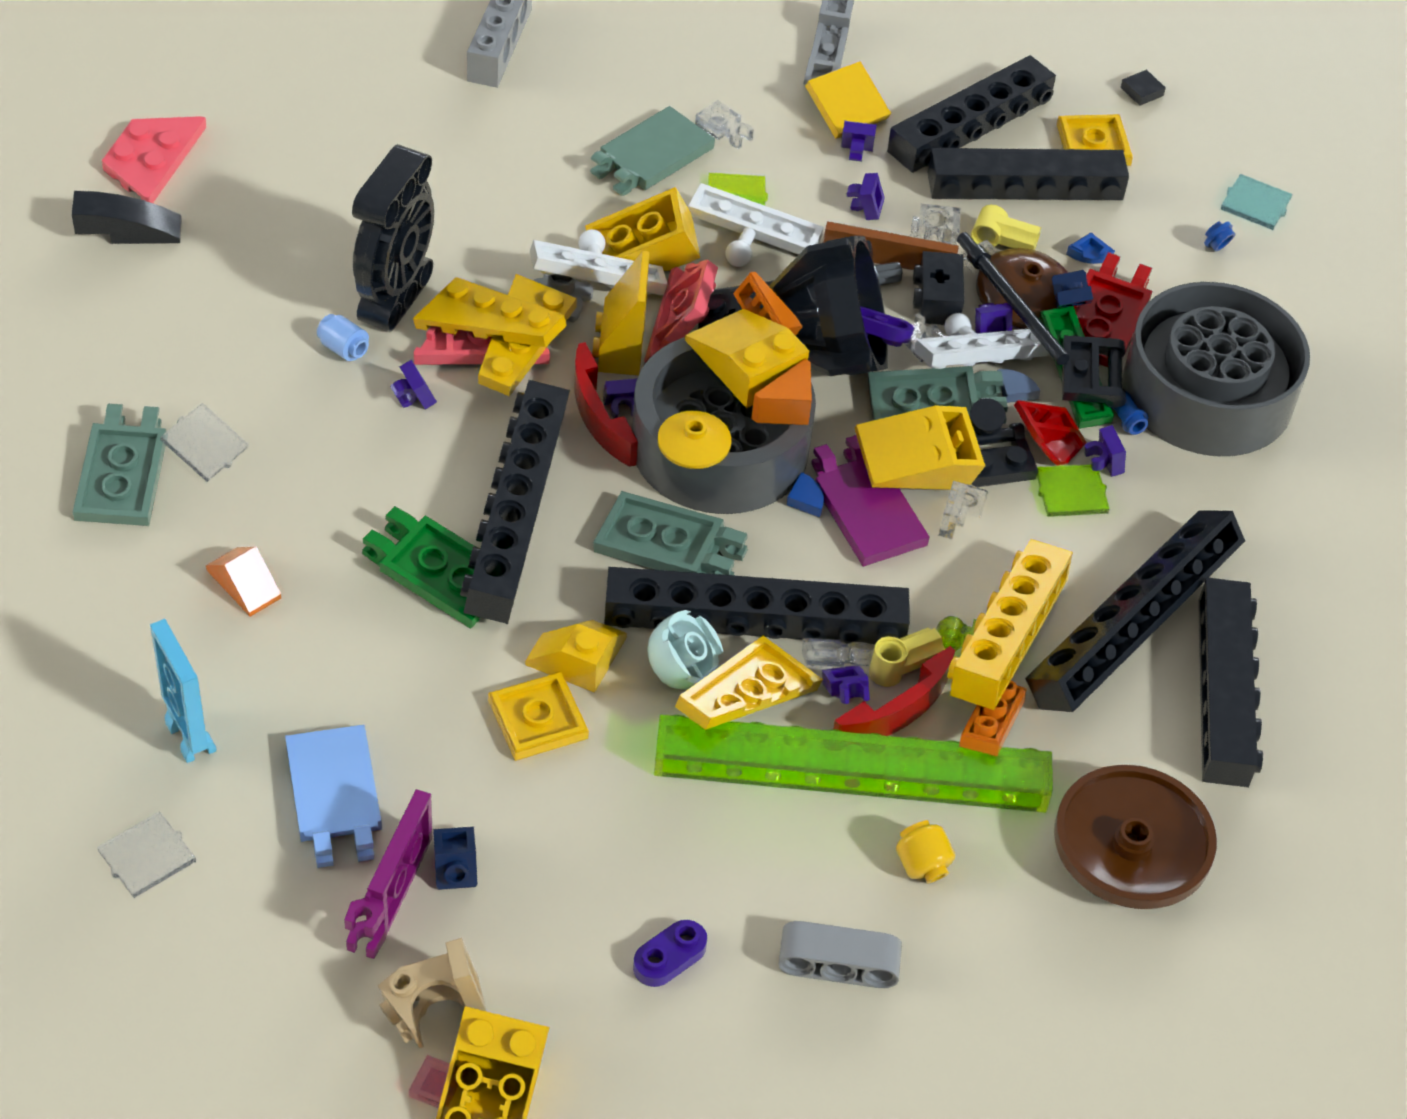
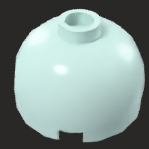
M687 610L674 613L658 624L649 638L647 647L649 663L658 678L669 687L688 690L720 667L718 666V655L723 653L719 637L709 622L701 616L693 618L691 615H687L691 612Z

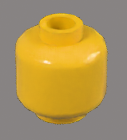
M924 820L900 832L901 839L897 842L896 852L910 878H925L927 884H930L949 874L947 867L953 863L956 855L942 826L937 824L930 825L928 820Z

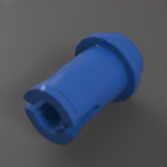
M1126 391L1125 405L1111 408L1122 421V429L1132 435H1137L1147 428L1148 415L1144 410H1140L1130 394Z

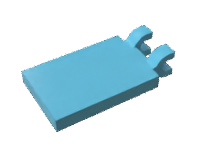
M166 619L150 624L161 696L167 707L165 723L171 734L179 730L182 733L183 740L180 744V750L186 762L189 763L195 760L194 754L206 749L209 754L217 751L211 736L205 731L198 677Z

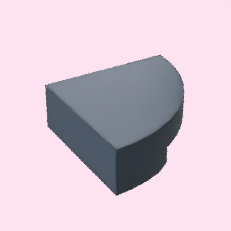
M997 370L1002 371L1003 386H1001L1007 403L1016 402L1017 400L1039 399L1040 389L1031 378L1014 370Z

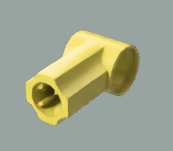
M990 204L981 209L971 231V238L977 245H982L987 249L994 248L1000 244L1010 248L1035 250L1042 228L1009 218L1003 208Z
M927 627L900 639L890 636L879 639L875 644L869 666L871 680L883 687L897 685L901 681L903 674L920 668L922 663L945 649L942 636L935 628L930 629Z

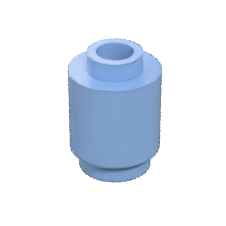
M329 314L320 321L317 327V336L320 338L321 343L347 361H354L362 357L368 350V333L342 315Z

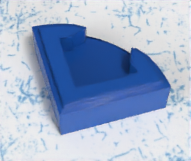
M1091 232L1069 245L1066 255L1080 262L1098 264L1104 262L1108 252L1114 254L1115 250Z
M801 472L787 497V505L820 517L824 503L823 492L813 478Z

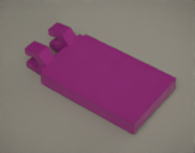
M856 435L847 437L845 440L847 447H849L843 451V455L848 462L846 464L837 466L835 455L827 444L814 448L813 453L817 458L812 459L811 464L817 473L815 481L823 492L824 503L863 567L928 546L930 536L899 488L871 486Z
M418 789L415 790L367 888L365 898L350 903L344 919L345 929L350 930L346 941L347 951L355 953L358 948L357 942L359 939L368 937L372 940L366 946V957L375 959L385 942L389 929L433 839L431 793ZM366 916V920L356 923L358 917Z

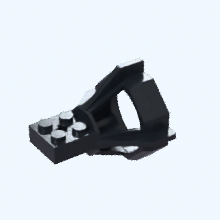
M850 236L809 245L771 284H767L793 312L803 326L796 337L809 350L808 361L811 362L812 369L830 377L842 374L851 376L888 369V344L884 343L881 337L872 334L867 336L860 308L861 306L885 314L879 276L873 261V248L871 242L866 240L865 236ZM735 291L710 296L708 302L709 312L704 320L698 324V329L742 310L733 294ZM753 292L750 297L753 299L756 293Z

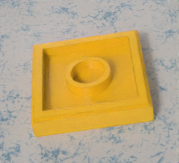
M861 61L811 79L805 85L835 139L842 137L844 121L876 124L888 119L891 115L890 110Z
M1120 114L1058 116L1057 128L1063 149L1123 150L1126 164L1131 166L1133 155Z
M562 672L488 693V702L515 761L589 739V730Z

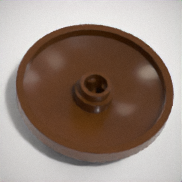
M1113 765L1084 775L1065 793L1054 825L1056 848L1061 861L1071 876L1095 896L1110 903L1134 909L1167 907L1192 895L1208 876L1217 849V837L1213 820L1199 797L1174 777L1144 766Z

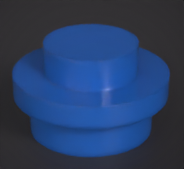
M1218 221L1212 225L1205 233L1207 239L1204 244L1207 248L1212 247L1217 252L1229 244L1236 235L1232 230L1233 225L1229 221L1223 224Z

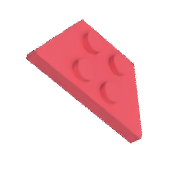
M195 116L132 119L102 159L103 170L113 179L119 180L121 186L128 192L133 190L141 197V200L154 203L206 129V118Z
M703 260L697 264H687L685 267L686 271H682L678 267L671 269L667 281L668 285L661 301L645 355V363L664 346L684 338L707 316L709 312L708 302L710 295L716 287L714 281L718 267L711 261Z
M431 326L426 333L427 339L421 348L416 347L414 350V364H482L492 336H489L487 339L474 337L473 332L458 330L456 334L442 333L441 327ZM548 348L544 350L534 364H549L550 351Z

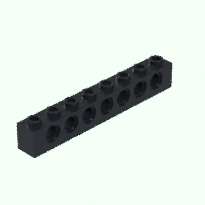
M528 380L525 393H517L513 413L519 415L518 418L510 417L506 437L511 438V443L503 442L498 462L503 463L504 467H496L491 488L497 489L496 494H488L483 514L488 515L489 520L481 519L476 541L482 542L481 548L473 546L468 568L473 569L474 572L473 575L465 574L460 596L467 598L464 613L505 624L509 623L570 393L568 389Z
M1199 510L1025 678L1039 709L1074 712L1205 582L1206 577H1210L1245 542L1233 511Z
M608 566L604 624L608 626L655 629L667 617L687 610L691 611L687 615H691L693 618L701 616L706 619L716 633L733 636L748 635L765 636L772 639L790 638L807 641L843 642L846 644H876L883 637L890 636L900 639L908 635L910 625L909 588Z

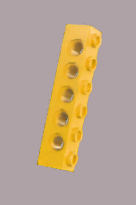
M1030 539L1024 551H1017L1012 563L1011 572H1004L999 592L993 591L990 596L986 614L982 612L979 614L975 623L974 634H967L961 648V656H954L950 663L947 678L952 679L950 696L991 710L995 709L1068 581L1072 551L1034 539Z

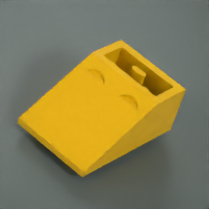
M935 405L857 424L854 427L872 487L967 490L985 467L966 407Z
M465 1006L436 1119H527L550 1027Z

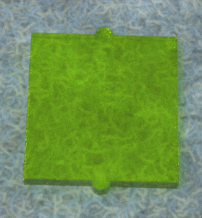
M710 172L708 174V186L764 206L765 202L768 201V193L765 192V176Z
M1091 465L1037 467V480L1040 487L1038 495L1043 499L1047 517L1109 514L1110 508L1105 494L1107 485L1102 483L1100 472L1093 471Z

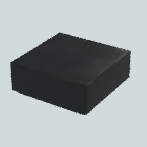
M1147 69L1122 79L1120 87L1139 106L1164 96L1166 87Z

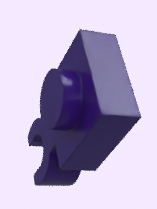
M859 665L822 670L823 686L831 696L839 698L841 703L849 704V699L854 697H860L864 701L870 700L868 676Z

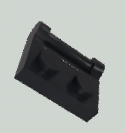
M1064 335L1062 347L1068 353L1069 360L1062 365V400L1105 403L1113 408L1125 405L1126 391L1122 389V357L1125 355L1124 341L1114 338ZM1099 354H1103L1108 358V386H1099Z
M1021 422L1009 424V428H1001L997 433L989 436L980 435L975 432L979 446L1011 442L1012 446L980 450L985 467L969 488L1036 479L1038 468L1026 441L1025 429Z

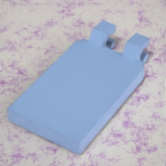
M365 725L286 735V747L301 842L313 840L317 868L334 866L331 837L354 834L358 862L374 860V845L371 831L382 830V823Z

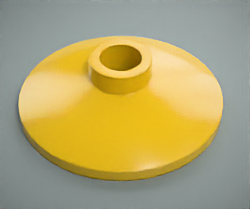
M684 411L674 414L662 423L658 431L657 439L661 453L672 463L684 468L703 469L714 466L728 455L731 448V434L725 423L716 416L702 411Z

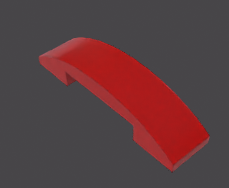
M586 342L579 343L575 359L574 387L576 404L581 418L591 435L602 448L629 467L635 466L637 462L638 441L625 416L610 419L596 392L598 365Z
M949 646L922 663L918 683L874 711L863 701L835 719L831 743L835 747H849L874 742L900 731L917 720L933 705L942 693L948 681V669L955 650Z

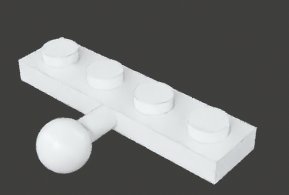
M700 183L688 206L693 217L741 234L739 239L732 241L725 251L727 261L735 267L745 266L751 260L752 250L750 245L753 239L800 254L807 246L819 244L823 236V226Z
M593 229L581 234L578 242L580 249L533 240L530 248L534 270H538L546 275L559 274L569 276L580 282L593 281L603 283L610 288L616 285L634 262L633 260L602 254L605 248V238L599 231ZM649 264L647 295L657 294L664 296L668 284L662 266Z
M954 313L946 319L944 329L948 336L916 339L914 352L929 367L935 369H943L947 365L958 364L973 366L979 362L989 361L1003 363L1005 360L1010 359L1032 360L1034 357L1049 355L1048 351L1030 329L977 334L972 330L970 319L962 313Z

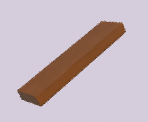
M829 221L826 224L823 241L825 243L829 240L850 236H865V239L871 242L874 263L898 262L901 268L914 270L915 264H921L923 251L958 254L959 245Z

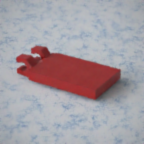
M1108 252L1100 271L1089 269L1086 275L1088 286H1091L1093 301L1090 304L1075 306L1074 309L1085 337L1120 339L1125 343L1126 354L1132 341L1139 315L1152 297L1153 291L1146 289L1152 267L1139 264L1131 283L1115 278L1118 270L1117 265L1121 257ZM1099 354V364L1108 367V358L1103 354Z

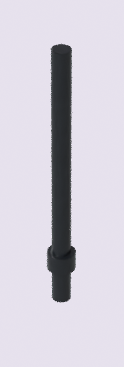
M967 232L961 233L957 237V242L967 253L968 261L975 269H980L1057 364H1065L1069 360L1068 353L990 261L991 255L982 245H977Z

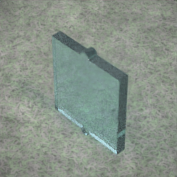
M1240 174L1233 187H1228L1227 197L1221 205V210L1274 230L1279 219L1286 215V207L1293 194Z

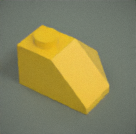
M595 620L548 631L541 634L525 660V665L549 675L562 672L566 682L595 693L624 644L627 633Z

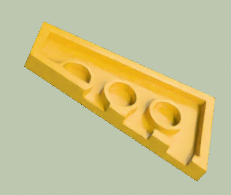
M515 274L508 293L509 296L563 314L565 321L568 320L577 307V298L518 274ZM492 336L478 373V384L510 397L547 346L506 342L503 336Z
M455 277L413 317L416 329L427 330L429 326L441 327L442 333L456 334L458 330L471 331L474 337L485 339L489 336L500 335L503 336L506 342L546 347L567 326L563 314Z
M761 636L682 693L675 707L688 716L691 721L706 730L817 691L823 679L768 638Z

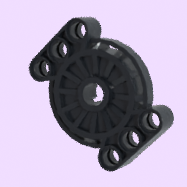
M396 144L364 183L358 191L352 206L353 217L362 220L353 252V275L356 290L361 297L356 316L359 321L389 332L393 331L430 280L433 271V260L425 257L432 236L435 212L431 188L427 182L432 168V157Z

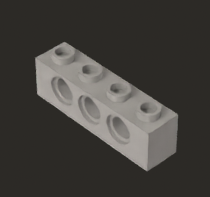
M490 0L467 51L468 82L498 88L531 13L532 0Z

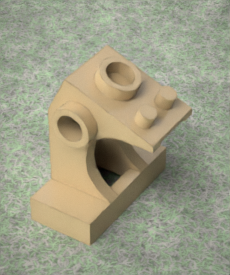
M462 938L445 942L446 954L402 966L378 985L385 1000L379 1006L393 1026L395 1025L401 1033L400 1036L405 1043L413 1039L419 1048L424 1047L420 1031V1019L426 1014L427 1008L436 1002L452 1000L458 1002L463 1007L467 1006L487 1011L478 974ZM414 1001H419V1004L413 1008Z

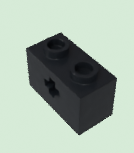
M923 251L921 264L914 265L913 285H919V288L914 289L913 309H919V323L945 325V321L950 315L962 313L964 306L963 254Z

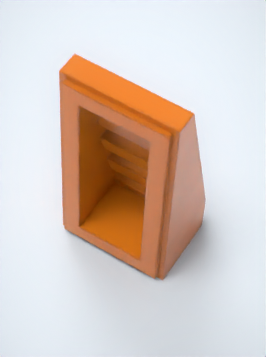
M756 271L750 272L733 293L742 309L789 328L795 336L802 329L803 326L797 317ZM755 292L756 296L752 299L750 295Z

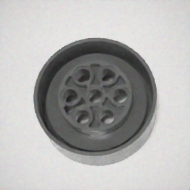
M1193 282L1182 284L1161 292L1143 308L1135 327L1123 370L1122 387L1130 394L1137 407L1147 413V429L1165 442L1183 450L1202 455L1237 456L1248 454L1268 446L1287 428L1308 373L1310 349L1299 324L1285 309L1269 298L1250 289L1227 283Z
M685 337L678 339L657 351L643 366L636 381L632 431L638 441L636 466L645 480L661 495L693 510L715 514H736L766 507L788 494L801 472L804 473L806 469L816 408L813 385L811 383L812 403L808 425L756 423L752 420L753 405L746 408L685 341ZM680 412H706L719 418L728 427L731 434V448L728 455L714 466L703 469L684 468L672 463L661 453L657 439L660 426L670 416Z

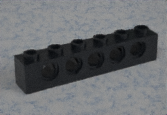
M1029 55L892 126L887 152L914 173L925 166H929L932 148H960L972 141H977L981 136L994 129L1001 128L1005 123L1025 115L1035 107L1046 104L1053 96L1056 75L1033 56Z

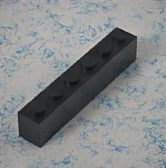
M932 148L927 171L932 199L1123 200L1129 180V172L1123 150Z
M1206 577L1198 599L1202 782L1248 788L1254 773H1260L1263 764V751L1257 750V742L1261 736L1262 721L1260 718H1256V710L1259 708L1261 692L1260 688L1255 687L1254 683L1259 672V658L1253 657V650H1255L1258 641V628L1252 627V620L1255 619L1257 610V599L1251 598L1250 582Z

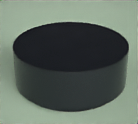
M983 398L973 404L969 417L976 433L989 436L997 433L1002 428L1006 414L1003 406L998 401L991 398Z

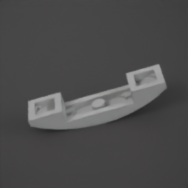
M822 0L816 35L804 78L805 85L811 79L841 68L854 0Z

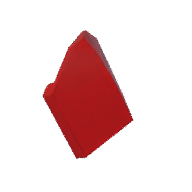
M1021 400L1015 402L1014 407L1034 441L1057 466L1068 464L1087 443L1067 408Z

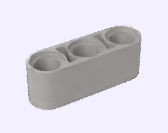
M793 921L785 924L783 927L778 964L783 972L793 976L874 988H890L899 982L902 942L896 936L887 933L805 921Z

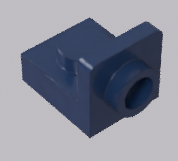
M1084 270L1058 274L1052 277L1057 308L1075 307L1090 304L1093 301L1091 286H1088Z
M474 826L433 829L437 889L476 887L478 882Z

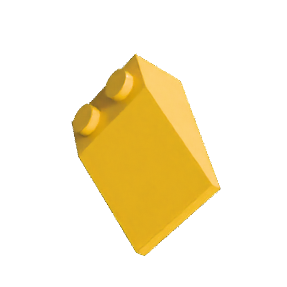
M676 187L585 225L586 231L591 229L597 230L604 236L605 248L602 252L604 255L635 261L642 251L650 252L649 264L662 266L663 271H670L674 267H680L701 258L692 213Z
M648 251L641 252L605 297L603 312L597 311L595 332L601 333V336H594L592 356L599 358L598 372L639 376L645 327L650 254Z
M746 309L739 310L685 335V341L746 408L753 405L755 393L805 358L808 360L809 350L789 328Z

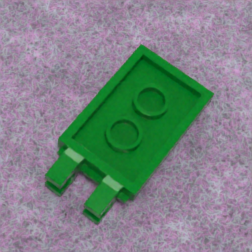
M394 506L386 514L385 520L388 523L385 526V531L399 541L395 545L389 538L372 529L363 538V544L366 546L362 549V554L380 567V572L471 629L481 617L464 613L467 598L460 596L465 574L473 575L474 572L473 569L468 568L474 545L426 515L420 521H417L412 515Z

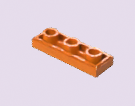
M1010 681L994 710L976 705L961 734L959 747L998 756L1025 702L1027 689L1017 686L1015 682Z

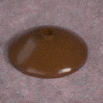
M1025 248L1006 249L991 255L990 261L1038 318L1040 311L1057 309L1052 277L1068 273L1059 262L1042 252ZM979 269L976 289L982 304L994 303V305L1007 303ZM1013 310L1012 326L1020 329H1029Z

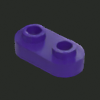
M860 306L867 336L872 334L881 337L884 343L895 347H901L902 343H909L914 332L912 324Z
M680 920L639 947L634 955L633 972L638 981L646 986L659 987L665 985L704 956L707 947V933L703 926L692 920ZM688 935L693 937V939L686 941L681 936ZM651 957H657L661 960V962L652 963L648 959Z

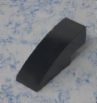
M74 191L72 220L75 234H110L111 244L180 243L181 214L165 207L124 195L97 191Z

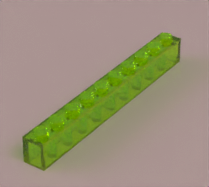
M684 715L659 716L654 776L1042 813L1047 812L1053 792L1051 751H1040L1035 748L1002 747L998 756H993L959 747L960 742L954 740L934 741L918 737L882 736L878 733H850L837 729L818 730L801 726L765 725L761 722L744 723L729 721L705 730Z

